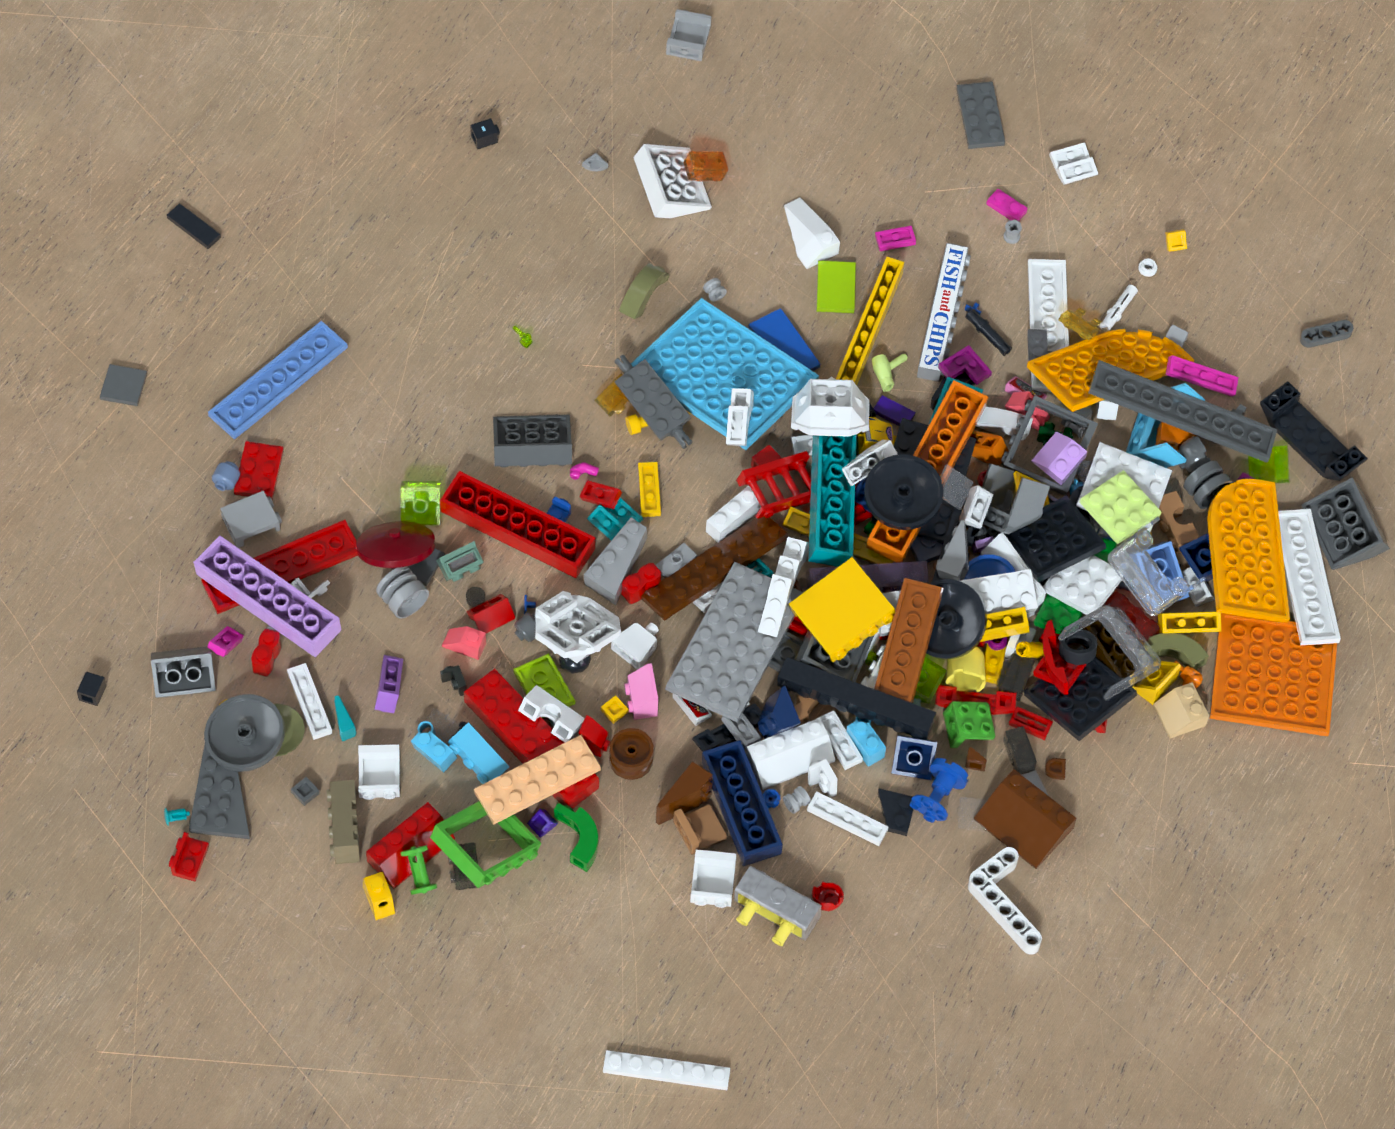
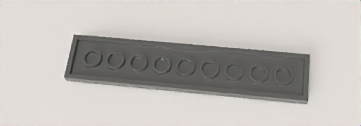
M1101 360L1098 361L1088 391L1089 394L1266 463L1270 459L1277 429Z

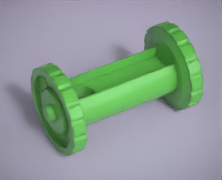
M427 845L414 846L409 850L400 852L401 856H408L416 888L410 890L411 895L424 894L437 888V884H430L422 854V852L428 850Z

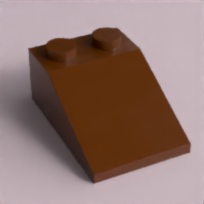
M692 761L656 807V823L660 825L673 819L674 811L682 809L683 813L699 807L703 801L707 802L712 795V774Z

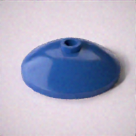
M981 555L968 562L969 570L964 580L1016 571L1006 559L1000 556Z

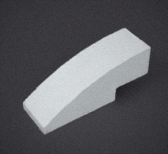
M985 407L976 427L1002 437L1005 434L1010 436L1013 434L1017 435L1020 428L1016 426L1020 417H1025V415L1008 410ZM1033 418L1030 419L1021 439L1023 441L1029 435Z

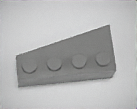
M631 517L584 573V584L616 605L621 594L622 582L631 574L636 559H638L647 540V528Z

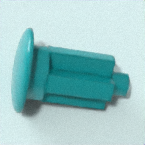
M167 808L164 809V818L167 826H169V822L186 820V816H190V812L184 808L168 811Z

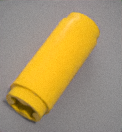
M1020 642L1016 646V653L1021 657L1043 658V643Z

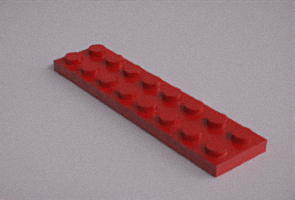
M343 520L256 556L253 559L290 584L297 578L301 580L358 556L357 541L346 520ZM201 579V583L217 615L239 606L234 600L204 579Z

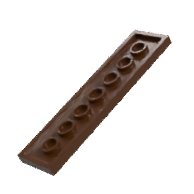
M770 517L755 518L691 560L669 577L661 580L654 588L646 590L641 596V600L665 621L724 582L734 562L745 567L785 541L788 538V533Z

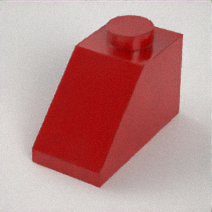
M586 715L579 730V735L583 737L592 754L601 758L603 752H607L610 746L609 732L592 717Z

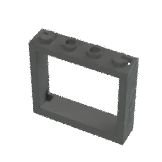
M1034 395L1032 401L1028 399L1024 408L1027 411L1025 417H1020L1016 427L1020 429L1017 435L1013 434L1009 444L1012 445L1010 451H1005L1001 461L1004 462L1003 468L1020 472L1043 484L1049 485V489L1066 496L1079 465L1066 481L1059 485L1012 464L1011 461L1036 407L1087 429L1080 444L1085 450H1087L1098 423Z

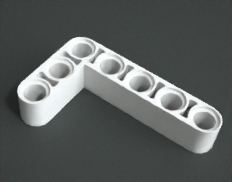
M1006 847L970 874L968 890L1025 953L1035 954L1040 948L1041 934L996 885L997 882L1011 873L1017 865L1019 857L1017 850ZM1008 857L1011 858L1013 861L1008 862L1004 858ZM995 869L997 873H991L989 870ZM978 880L982 882V884L976 885L973 881ZM988 895H992V896H994L996 899L991 900V899H988L987 896H988ZM1006 910L1009 912V914L1005 915L1002 914L1000 911ZM1014 925H1020L1022 929H1016ZM1027 940H1034L1036 944H1029Z

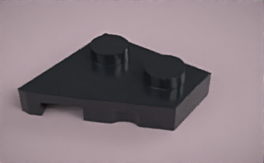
M879 788L878 798H880L881 810L885 818V825L889 827L887 832L907 836L914 810L909 805L913 796Z

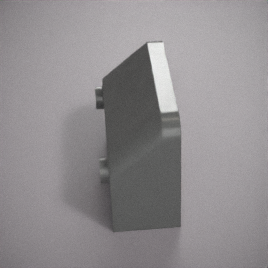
M989 463L982 488L994 495L983 524L999 532L1010 534L1041 518L1050 486L1022 477L1015 494L1012 491L1014 484L1013 473L1015 471Z

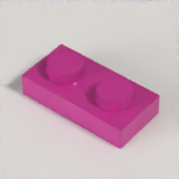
M997 189L986 203V205L1009 220L1019 221L1027 213L1028 209L1000 189Z
M912 226L875 232L879 251L916 245Z
M226 626L209 641L207 648L211 649L215 654L225 657L242 642L244 635Z

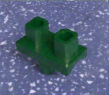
M1048 421L1045 422L1044 426H1040L1037 441L1043 443V445L1049 441L1055 432L1073 439L1071 428L1063 427L1062 431L1059 432L1054 430V423Z

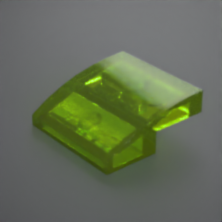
M1287 445L1273 447L1267 463L1248 456L1249 476L1254 479L1275 483L1290 482Z

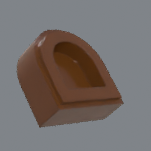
M1052 758L1048 760L1045 766L1046 775L1051 779L1065 780L1066 759Z

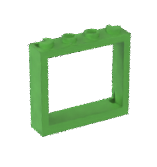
M480 801L436 824L430 836L437 846L477 888L485 884H491L499 876L504 877L513 868L518 869L527 860L532 861L538 856L537 852L541 846V842L515 815H512L498 822V824L523 850L483 871L450 836L487 815Z

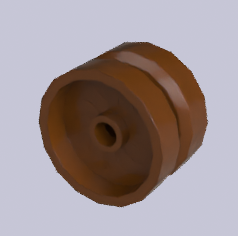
M627 728L614 735L610 742L609 763L617 776L623 779L635 780L649 773L653 765L654 745L648 734L640 729Z

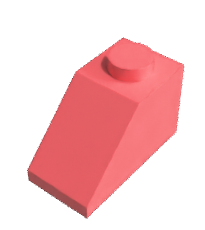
M1030 391L1013 392L1005 408L1008 411L1026 415L1027 411L1024 408L1028 399L1032 401L1034 396ZM1036 407L1031 416L1033 418L1031 427L1039 431L1040 426H1044L1045 422L1049 420V414Z
M468 626L449 629L442 647L479 660L486 645V633Z

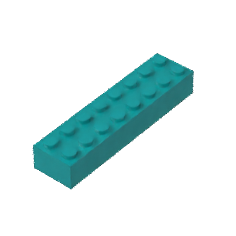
M813 435L809 562L839 567L853 557L855 484L850 486L842 468L856 458V435Z

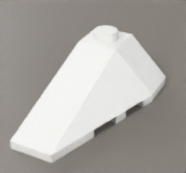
M801 198L784 205L788 224L792 232V239L796 247V254L806 269L817 265L818 260L825 261L839 254L840 241L834 232Z

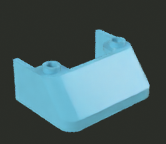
M1186 383L1170 387L1205 401L1202 396ZM1138 413L1126 452L1165 468L1185 463L1187 459L1167 442L1156 445L1157 429L1161 421Z

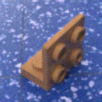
M710 805L685 815L682 809L674 811L673 822L691 855L695 854L696 850H704L727 839V835Z

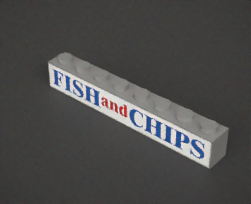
M946 243L918 366L917 378L939 382L940 376L944 375L939 370L938 364L949 357L950 348H947V344H951L954 333L950 331L951 328H955L957 321L954 313L959 312L961 301L957 300L958 296L962 297L964 286L961 285V282L966 281L967 270L964 269L970 263L971 255H967L969 247Z

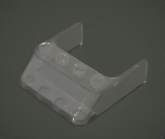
M1105 605L1065 627L1058 639L1062 641L1097 620L1103 624L1135 667L1132 675L1109 688L1103 697L1107 700L1157 671L1161 666V659L1121 608Z

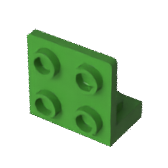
M952 701L943 712L950 748H958L965 739L993 740L996 737L987 702Z

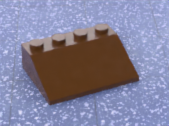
M1013 769L1000 783L973 820L1007 847L1017 850L1018 856L1037 869L1074 829L1077 818Z

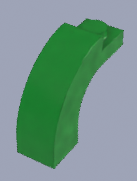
M558 803L554 808V818L574 829L579 836L577 845L570 853V863L588 872L598 852L596 824L583 808L579 807L574 812L571 807Z

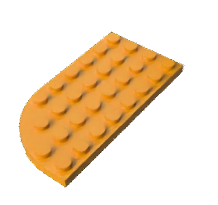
M1117 329L1030 360L1027 363V368L1071 412L1105 400L1088 393L1099 360L1154 381L1167 376L1168 357L1173 355L1194 362V359L1178 344L1166 337L1162 339L1153 336V332L1138 329V332H1126L1125 329Z
M1259 479L1237 480L1226 485L1218 492L1212 500L1208 511V534L1216 612L1275 622H1288L1290 614L1275 482Z

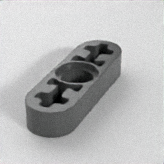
M1341 320L1307 328L1302 331L1300 343L1304 347L1311 348L1345 340L1351 337L1354 327L1350 321ZM1322 331H1329L1332 336L1325 337L1322 335Z

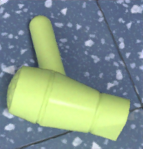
M884 354L872 358L873 370L884 392L891 391L894 381L891 370L908 359L906 354H901L890 362Z

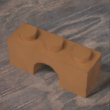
M1173 491L1163 495L1159 510L1162 513L1158 519L1162 532L1166 533L1168 541L1172 542L1177 555L1181 553L1179 547L1199 538V535L1193 523L1183 525L1174 520V518L1182 516L1184 505L1177 491Z

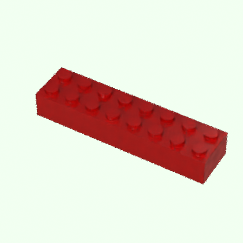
M461 471L457 473L440 499V512L576 579L595 550L596 537Z
M494 668L464 691V702L522 764L564 744L562 740L551 733L553 729L541 717L534 722L518 711L523 701L522 696ZM594 773L552 796L561 805H567L573 809L599 789V777Z

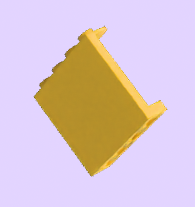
M853 557L789 603L792 613L796 617L798 616L830 656L832 662L841 660L852 648L859 647L867 637L874 636L879 628L890 624L895 614L894 607Z

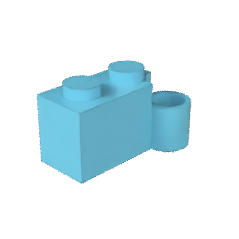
M856 717L855 722L847 726V733L861 754L863 761L869 767L885 758L886 746L871 727V720Z
M423 721L418 725V733L411 740V743L419 753L444 773L457 757L449 746L435 736L436 731L429 721ZM425 728H431V731L428 733H422Z

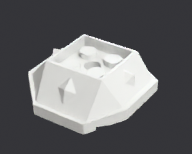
M832 376L828 379H810L792 397L791 428L799 429L808 435L852 436L861 431H869V399L859 390L853 380H836Z
M562 591L536 607L535 639L553 650L554 654L557 653L563 658H570L575 663H578L592 653L600 652L602 647L618 638L621 634L619 617L588 597L571 595L569 592Z

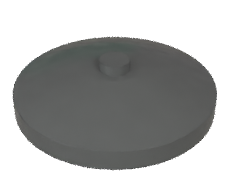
M253 694L234 696L221 703L211 713L204 731L205 745L211 757L220 766L238 772L255 770L267 764L278 753L285 737L284 720L277 707L268 699Z

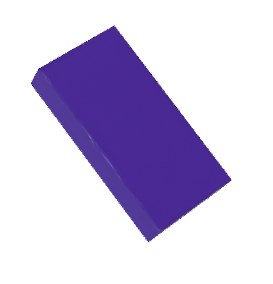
M883 395L873 408L876 415L900 426L902 418L913 420L916 413Z

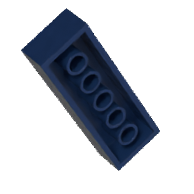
M741 740L702 752L703 767L712 774V790L743 867L781 855L783 844Z

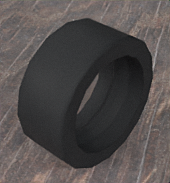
M1070 629L1061 635L1059 655L1063 660L1074 665H1084L1094 660L1097 652V639L1091 632L1084 629ZM1080 643L1086 645L1088 649L1074 650L1067 645Z

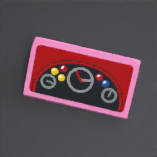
M1016 376L1008 381L1005 386V391L1011 395L1013 392L1030 391L1033 396L1035 395L1044 400L1047 397L1046 394L1040 391L1032 390L1031 385Z

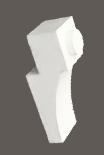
M732 388L731 406H729L727 445L747 446L748 427L754 400V392L751 389Z

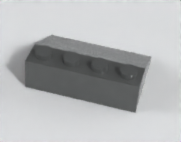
M570 414L493 417L495 466H565L572 464Z
M1353 477L1301 504L1303 509H1311L1318 542L1332 570L1371 559L1390 549L1359 484Z
M807 630L795 660L856 682L874 636L867 637L859 647L852 648L841 660L832 662L827 652L810 631Z

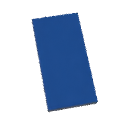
M781 308L748 325L752 332L808 369L814 371L820 368V362Z

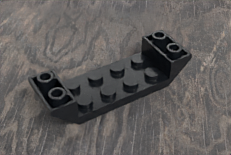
M1287 381L1260 401L1270 427L1277 429V433L1323 478L1337 481L1342 480L1367 461L1368 458L1355 445L1348 450L1299 402L1301 393Z

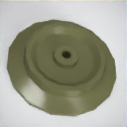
M278 703L274 705L284 720L285 737L280 750L274 757L286 755L295 750L302 742L305 732L304 722L299 713L288 705Z

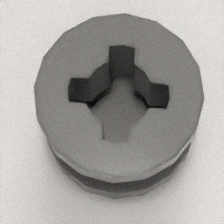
M718 278L709 280L703 286V290L709 294V299L712 302L722 299L727 293V290L721 286V281Z

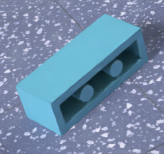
M469 722L447 742L454 751V754L459 755L463 759L464 765L477 774L476 777L482 784L500 776L509 768V765Z

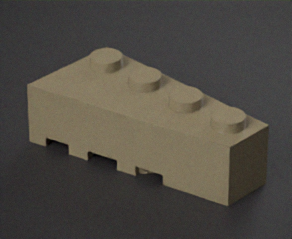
M355 780L330 782V789H327V802L331 801V808H328V819L332 820V826H329V837L333 838V845H330V855L335 857V864L360 862Z

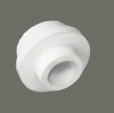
M1147 258L1140 262L1138 270L1143 276L1150 277L1157 272V265L1154 260Z

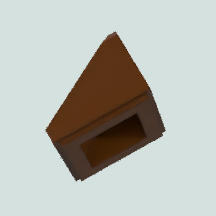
M969 747L965 767L984 772L987 760L972 747Z

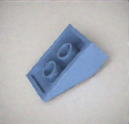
M1171 541L1161 542L1128 554L1133 571L1152 609H1157L1189 597Z

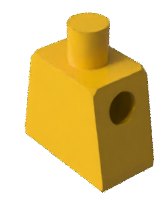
M383 872L363 878V889L375 920L395 914L392 894ZM381 902H384L386 904L384 906H378Z

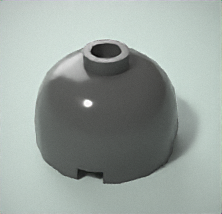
M1193 436L1183 442L1178 451L1187 459L1185 463L1178 464L1181 469L1185 468L1190 474L1201 465L1211 461L1210 457L1207 458L1205 453L1207 450L1197 436Z

